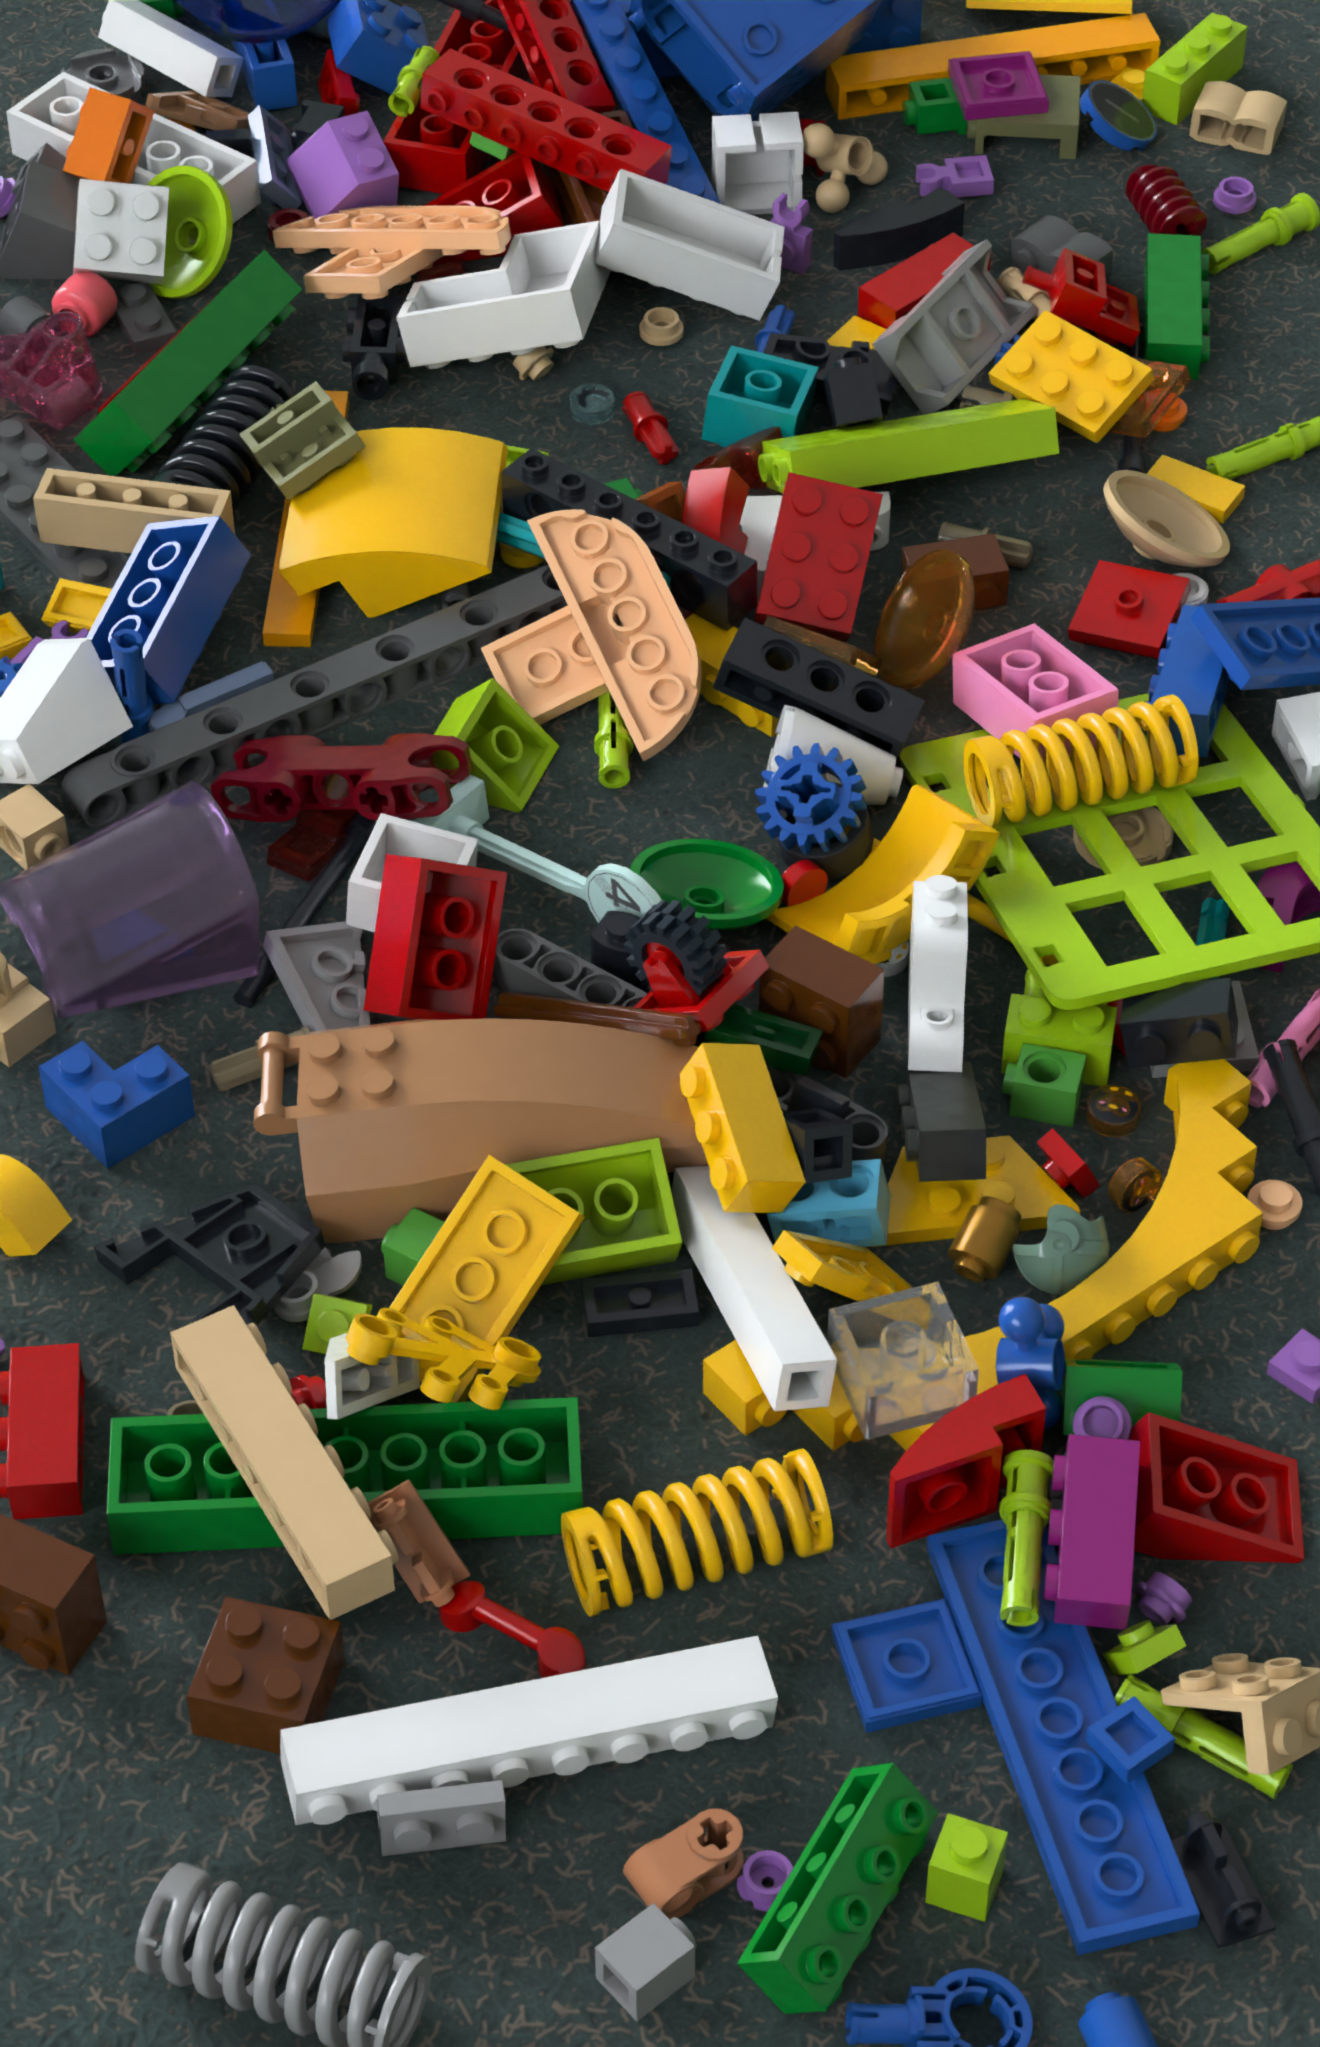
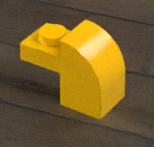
M0 1154V1247L9 1257L36 1255L72 1221V1218L52 1190L35 1172L20 1161Z

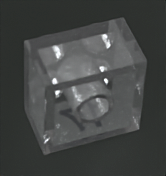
M939 1282L829 1309L828 1344L837 1358L835 1371L865 1440L937 1422L948 1412L977 1395L979 1368Z

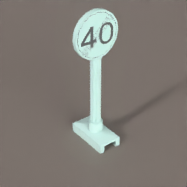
M471 774L450 789L453 802L446 811L438 816L417 818L413 821L479 839V852L585 900L598 923L607 911H621L642 918L655 904L657 905L662 901L658 893L641 876L627 867L612 863L599 865L586 878L575 871L485 830L483 824L490 818L484 780Z

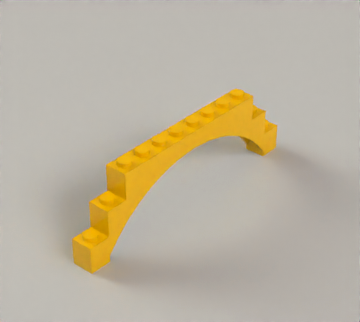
M1225 1059L1177 1063L1168 1069L1164 1104L1173 1111L1175 1150L1167 1177L1152 1208L1124 1245L1102 1267L1079 1285L1048 1303V1305L1053 1306L1060 1312L1064 1320L1065 1328L1061 1341L1064 1347L1065 1358L1091 1359L1094 1353L1109 1343L1114 1345L1122 1343L1132 1334L1138 1324L1152 1315L1154 1317L1163 1316L1174 1306L1179 1297L1193 1288L1196 1290L1204 1289L1215 1279L1220 1270L1234 1261L1236 1263L1245 1262L1257 1250L1260 1244L1259 1235L1263 1212L1242 1195L1254 1179L1253 1171L1257 1146L1237 1129L1242 1125L1249 1113L1248 1105L1252 1082ZM997 1326L985 1332L960 1338L964 1373L954 1354L955 1350L960 1360L958 1339L953 1340L952 1347L950 1341L898 1350L833 1351L837 1358L829 1406L792 1411L832 1451H835L850 1440L852 1442L861 1441L871 1433L876 1423L906 1451L928 1428L948 1412L970 1398L998 1385L996 1354L1000 1339L1006 1337L1000 1327ZM736 1339L703 1359V1394L745 1436L762 1425L770 1427L776 1424L787 1412V1410H773Z

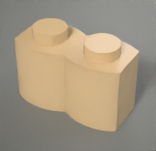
M1221 81L1207 82L1193 109L1189 136L1199 142L1219 146L1231 145L1238 150L1269 155L1272 153L1283 128L1287 101L1267 91L1256 90L1246 92L1231 83Z

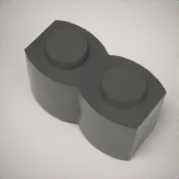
M1046 215L1012 239L1011 265L1014 268L1017 267L1023 275L1029 265L1051 274L1063 249L1067 248L1105 265V278H1108L1112 275L1113 248L1102 238L1094 234L1078 232L1070 223L1062 218Z

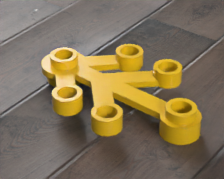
M381 1308L377 1317L370 1314L355 1315L346 1335V1341L349 1344L347 1353L355 1360L364 1364L378 1365L381 1358H386L389 1355L441 1362L438 1367L428 1368L420 1385V1390L429 1398L443 1403L452 1402L460 1385V1379L473 1367L491 1370L488 1375L478 1374L468 1393L469 1398L474 1403L490 1410L501 1408L508 1392V1386L521 1387L523 1383H534L541 1373V1369L538 1366L541 1354L530 1344L513 1337H501L497 1345L493 1346L458 1328L451 1321L434 1315L428 1316L424 1326L397 1310Z

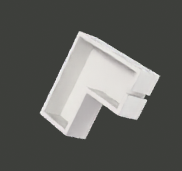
M593 221L516 234L499 269L414 282L406 298L407 301L403 303L396 317L410 367L425 365L427 369H437L446 366L454 360L468 358L470 362H480L498 353L511 352L512 355H524L534 351L537 347L554 345L555 348H567L583 340L611 272L608 268L595 264L600 222Z

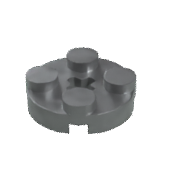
M113 49L86 51L73 57L70 60L71 67L66 71L63 67L60 74L66 72L111 94L131 99L137 103H140L142 100V92L145 88L143 65L140 60L129 54L127 60L116 57V50Z

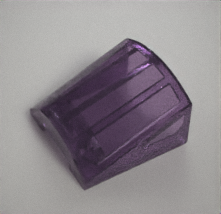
M193 780L36 865L0 882V901L12 925L19 924L42 970V986L47 997L51 999V1005L58 1019L253 977L259 973V897L237 838L220 806L203 786Z

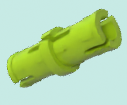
M422 46L421 50L418 48L410 64L403 67L397 77L398 85L388 100L389 108L394 114L407 117L408 113L411 115L414 112L421 97L423 72L440 58L439 53L430 46Z

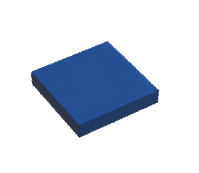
M946 1598L832 1624L831 1635L866 1733L982 1706L983 1695Z

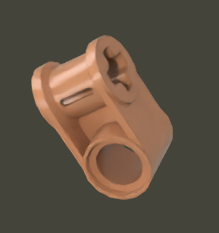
M707 1809L698 1813L694 1818L665 1836L654 1839L636 1850L625 1863L623 1874L647 1907L654 1903L669 1919L673 1917L680 1918L690 1912L699 1902L728 1886L740 1876L744 1865L743 1852L741 1850L743 1828L739 1819L731 1812L723 1809ZM704 1827H706V1836H704ZM726 1862H727V1866H728V1869H727V1870H725V1863H726Z

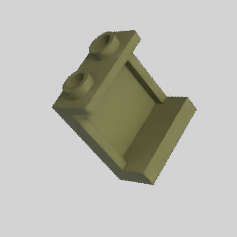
M1039 74L1049 98L1048 113L968 120L967 138L975 139V154H983L985 136L1060 139L1059 159H1076L1081 76Z

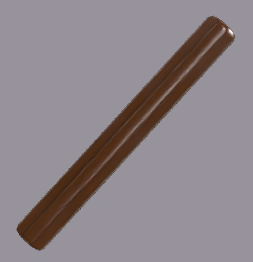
M503 992L499 995L498 1004L494 1005V1013L496 1016H501V1019L561 1021L617 1028L671 1039L676 1046L691 1047L696 1044V1037L701 1033L700 1023L694 1022V1018L687 1014L515 992Z

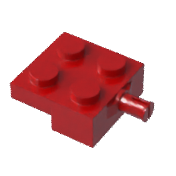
M1064 248L1051 274L1034 268L1031 265L1028 266L1022 283L1046 292V295L1050 297L1052 314L1076 327L1080 325L1095 331L1096 335L1107 343L1117 345L1121 342L1128 346H1133L1140 333L1137 296L1107 284L1105 265L1103 263Z

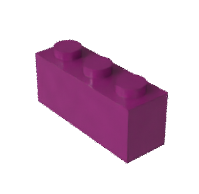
M1069 1434L1066 1455H1054L1052 1491H1063L1061 1510H1050L1048 1545L1059 1546L1058 1565L1047 1564L1044 1587V1600L1055 1601L1054 1623L1126 1630L1131 1607L1140 1441Z

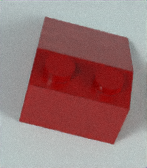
M519 152L513 153L506 160H501L424 205L480 206L497 209L501 212V218L508 217L511 240L506 245V251L503 253L485 256L481 255L479 250H467L461 254L444 255L434 261L433 265L505 256L514 235L565 226L551 180L537 160Z
M1150 1412L1132 1427L1129 1440L1140 1441L1134 1551L1160 1559L1278 1563H1300L1304 1560L1298 1465L1296 1459Z

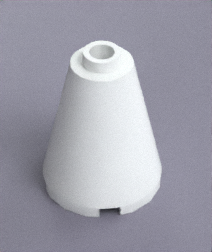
M784 705L775 732L778 734L774 747L771 748L766 770L774 773L777 771L778 766L774 759L777 755L782 756L786 761L792 759L794 746L798 745L805 755L810 754L813 743H819L824 756L835 747L839 749L843 761L849 758L852 759L858 770L856 775H861L867 788L860 793L863 794L867 805H885L888 796L897 797L902 781L903 768L895 767L896 756L797 707ZM827 773L826 778L828 782L842 784L835 776ZM764 781L763 787H768V785Z

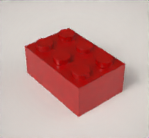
M789 472L783 490L753 621L793 632L847 643L852 632L883 494Z

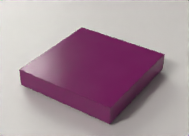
M1031 52L948 59V74L965 120L1048 113L1049 98Z

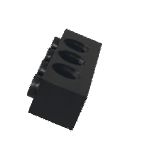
M744 618L727 650L713 685V689L778 719L784 705L797 707L896 756V762L925 700L910 694L902 688L892 686L866 674L857 667L840 662L819 652L814 647L801 644L775 632L768 626L760 625L747 618Z

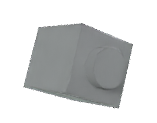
M653 1903L595 1947L596 1979L638 2021L695 1977L696 1941L688 1927L676 1917L669 1919Z

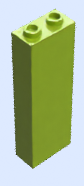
M1016 399L762 441L763 454L759 455L758 467L763 482H767V487L783 493L789 472L859 488L1060 454L1055 407L1026 399Z

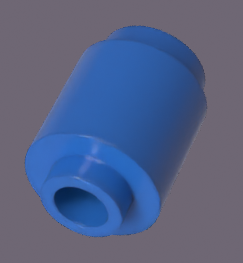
M1108 1992L1099 1995L1085 2006L1086 2013L1078 2022V2028L1087 2047H1159L1137 1999L1132 1996H1121L1118 1992Z

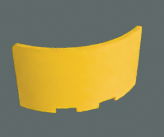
M914 785L911 787L907 799L891 828L861 866L823 894L794 906L776 909L766 919L787 933L796 925L874 965L892 958L891 950L910 939L914 880L925 881L930 876L946 875L954 878L957 882H967V890L969 891L985 867L1000 832L923 785Z

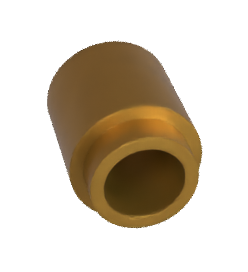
M990 1196L982 1197L978 1205L971 1206L948 1250V1256L954 1262L953 1269L955 1272L977 1283H982L984 1278L996 1279L1012 1250V1244H1015L1021 1232L1018 1226L1021 1214L1010 1204Z

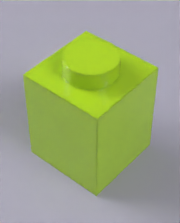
M948 1813L928 1865L925 1903L985 1922L1004 1871L1008 1832Z

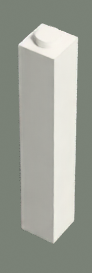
M709 1165L675 1168L671 1193L681 1238L773 1410L785 1411L828 1407L837 1358L792 1278L785 1271V1266L779 1255L772 1249L773 1245L755 1213L723 1211L717 1190L711 1183Z

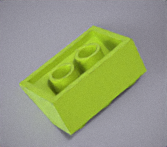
M659 1138L505 1164L585 1216L541 1285L676 1261L682 1245V1238Z

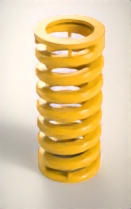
M1174 694L1158 698L1153 705L1141 701L1131 704L1127 710L1120 707L1107 709L1102 716L1091 712L1081 715L1077 721L1068 718L1057 720L1052 727L1037 724L1031 726L1026 733L1017 729L1007 731L1000 740L990 735L967 740L963 753L965 782L973 810L980 821L992 828L999 824L1002 809L1011 822L1023 821L1027 811L1026 799L1031 811L1036 816L1042 817L1048 815L1051 811L1052 796L1061 810L1069 811L1076 807L1078 792L1087 805L1099 804L1103 796V786L1107 794L1112 799L1117 800L1126 796L1129 782L1132 788L1139 794L1150 792L1154 783V775L1158 783L1164 788L1188 784L1197 777L1199 762L1197 739L1190 715L1184 703ZM1169 716L1173 718L1180 730L1185 752L1183 755L1177 756L1176 746L1169 729ZM1116 725L1121 729V745L1114 732ZM1141 728H1142L1144 731H1147V741H1146V738H1145V736H1144V734H1143ZM1091 731L1096 735V752L1089 739ZM1066 737L1071 742V760L1064 746ZM1040 743L1046 748V767L1038 751ZM1015 749L1020 753L1021 776L1013 758ZM986 777L989 785L990 801L987 792Z
M804 1448L790 1451L787 1455L783 1456L782 1466L772 1458H764L755 1463L752 1472L742 1466L731 1467L723 1475L722 1482L712 1474L702 1475L695 1480L692 1490L684 1483H672L666 1487L662 1498L651 1490L639 1492L633 1501L632 1507L620 1498L609 1500L603 1509L602 1516L591 1507L562 1513L561 1531L565 1554L573 1583L586 1614L592 1617L599 1615L603 1610L610 1609L607 1593H601L599 1581L609 1579L613 1598L619 1607L625 1608L633 1603L632 1587L623 1561L621 1527L634 1551L640 1580L646 1596L651 1599H657L663 1595V1581L652 1547L651 1518L664 1542L675 1586L682 1591L693 1587V1571L681 1533V1510L694 1533L699 1561L706 1579L713 1583L721 1581L724 1576V1568L716 1537L711 1527L710 1500L723 1522L726 1543L735 1570L741 1574L750 1573L754 1567V1559L746 1528L740 1515V1492L752 1511L758 1544L765 1562L771 1566L780 1565L784 1558V1551L779 1529L770 1507V1484L774 1488L771 1490L772 1496L776 1500L780 1499L782 1503L787 1530L795 1553L805 1558L830 1551L833 1546V1527L830 1509L820 1475L809 1453ZM804 1480L809 1488L814 1503L815 1510L813 1511L810 1510L804 1487ZM599 1549L607 1572L604 1568L597 1570L592 1550Z

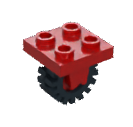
M663 900L657 905L655 904L625 935V939L628 941L624 943V951L631 953L627 961L630 967L638 966L640 970L635 975L640 981L647 978L650 983L648 989L651 990L633 1008L691 1015L694 1018V1022L700 1023L701 1033L707 1032L723 1021V1014L735 1001L744 998L754 990V982L769 968V965L760 949L727 952L725 945L716 943L721 938L717 929L709 931L706 927L710 921L704 915L697 919L695 917L696 909L690 905L682 910L680 901L673 900L668 904L667 900Z

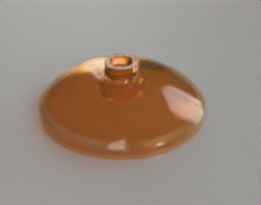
M948 549L931 551L910 566L891 592L883 609L875 639L876 666L882 679L890 685L902 689H911L932 680L951 662L953 655L964 644L972 623L976 588L971 567L963 556Z

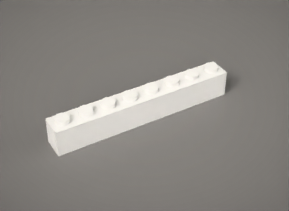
M753 1636L282 1729L280 1761L295 1824L300 1825L313 1822L319 1825H326L337 1822L349 1814L369 1810L378 1812L377 1795L496 1780H502L503 1788L519 1785L528 1778L551 1773L562 1776L572 1775L591 1765L611 1761L631 1763L642 1759L647 1754L670 1749L691 1751L701 1747L706 1742L729 1737L740 1740L753 1738L761 1734L765 1729L773 1727L778 1695L759 1637Z

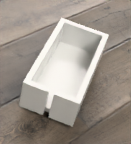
M620 168L602 206L595 264L604 266L614 272H621L647 281L651 285L664 287L687 295L694 300L704 301L730 310L734 314L744 315L760 321L780 283L782 262L780 255L783 250L784 226Z

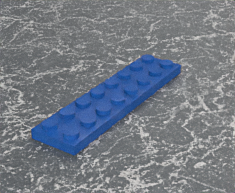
M1002 1519L928 1535L926 1550L982 1692L983 1703L1077 1955L1198 1927L1199 1909L1144 1772L1126 1784L1085 1741L1087 1727L1118 1706L1086 1626L1054 1623L1055 1601L1044 1600L1047 1564L1058 1565V1555L1054 1545H1048L1047 1528H1043L1039 1619L1035 1624L1025 1627L1007 1624V1619L1002 1620L1000 1618L1007 1535L1006 1524Z

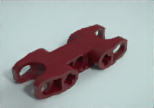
M404 733L392 735L383 745L327 746L322 740L314 736L289 735L254 739L243 743L233 754L237 770L222 773L213 781L210 788L215 811L230 819L256 822H285L296 817L300 810L356 809L362 816L370 820L377 821L381 813L409 820L438 816L446 811L453 802L450 784L462 782L470 775L473 766L469 745L454 736ZM439 750L453 753L458 759L459 768H437L433 762V754ZM258 753L267 759L263 763L252 767L248 761V754ZM338 775L344 777L346 781L341 779ZM225 787H246L250 793V802L245 805L231 802L226 796ZM433 787L439 795V800L432 803L425 802L418 795Z

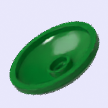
M710 839L666 841L641 852L634 859L630 867L631 871L641 876L658 893L662 901L667 900L668 904L673 900L680 901L682 910L690 905L696 909L695 917L697 919L704 915L710 921L706 926L709 931L716 929L718 932L734 931L755 925L776 911L783 896V879L771 862L747 848L723 841Z

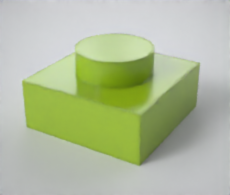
M313 1294L302 1349L326 1354L330 1338L348 1333L355 1315H371L373 1305L324 1294Z
M1146 1620L1119 1633L1117 1636L1121 1644L1103 1653V1656L1114 1676L1135 1674L1186 1647V1644L1176 1624L1153 1627L1151 1621Z

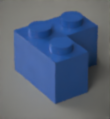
M81 1041L39 1066L46 1108L107 1169L195 1116L190 1075L159 1045H156L118 1069L113 1070L84 1041Z

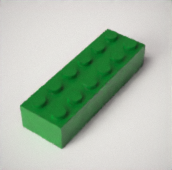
M264 249L73 440L108 476H117L125 467L133 473L151 456V453L154 454L171 438L172 433L198 410L197 407L202 402H205L223 384L222 382L226 377L221 372L228 377L234 369L238 368L247 359L250 352L246 347L253 352L271 335L274 327L270 322L278 327L296 309L290 301L302 288Z

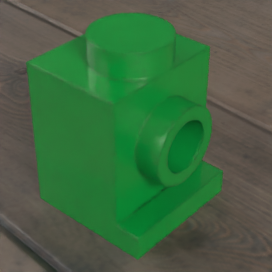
M950 77L909 82L908 100H903L902 103L903 120L906 126L914 125L918 135L956 130L958 135L966 134L967 120L964 119Z

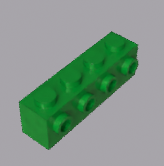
M894 1763L852 1768L737 1963L769 1999L786 2014L823 2012L837 2000L842 1991L843 1980L856 1957L870 1943L872 1929L884 1908L896 1897L901 1878L912 1859L924 1848L927 1841L926 1835L939 1814Z

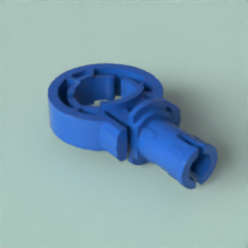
M966 1968L945 1975L936 1982L935 1986H910L905 2004L848 2002L845 2012V2030H851V2032L846 2033L848 2045L894 2044L903 2045V2047H973L970 2043L960 2038L961 2034L954 2027L950 2018V2012L963 2004L982 2006L985 1996L993 1999L989 2011L997 2017L1001 2024L1002 2038L997 2047H1007L1008 2045L1011 2047H1027L1032 2035L1033 2019L1025 1997L1013 1983L1003 1976L988 1970Z

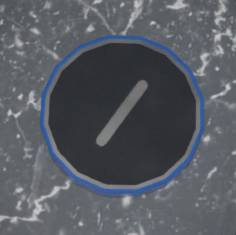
M1103 80L1094 81L1080 97L1082 114L1085 116L1088 112L1093 118V121L1090 123L1093 127L1092 129L1108 143L1121 150L1132 151L1134 147H1137L1138 152L1144 151L1157 135L1156 123L1149 110L1128 90L1115 83Z

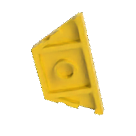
M1009 1135L986 1138V1179L920 1182L916 1162L906 1161L904 1146L888 1183L891 1199L887 1243L882 1246L953 1239L956 1237L970 1207L978 1205L984 1196L1000 1199L1013 1206L1021 1214V1219L1018 1223L1020 1231L1047 1228L1048 1211L1050 1207L1056 1204L1066 1205L1079 1214L1080 1209Z

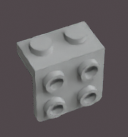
M502 1780L377 1795V1818L382 1856L506 1841L505 1796Z

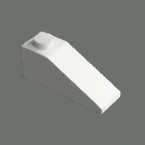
M347 1333L330 1338L324 1360L327 1419L338 1420L420 1388L419 1359L389 1355L386 1358H381L378 1365H368L355 1360L347 1353L349 1345L346 1341Z

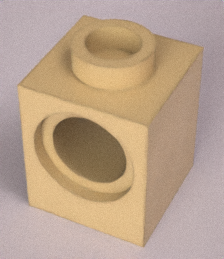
M27 784L0 800V847L28 873L46 863H52L63 853L70 850L65 815L31 784Z

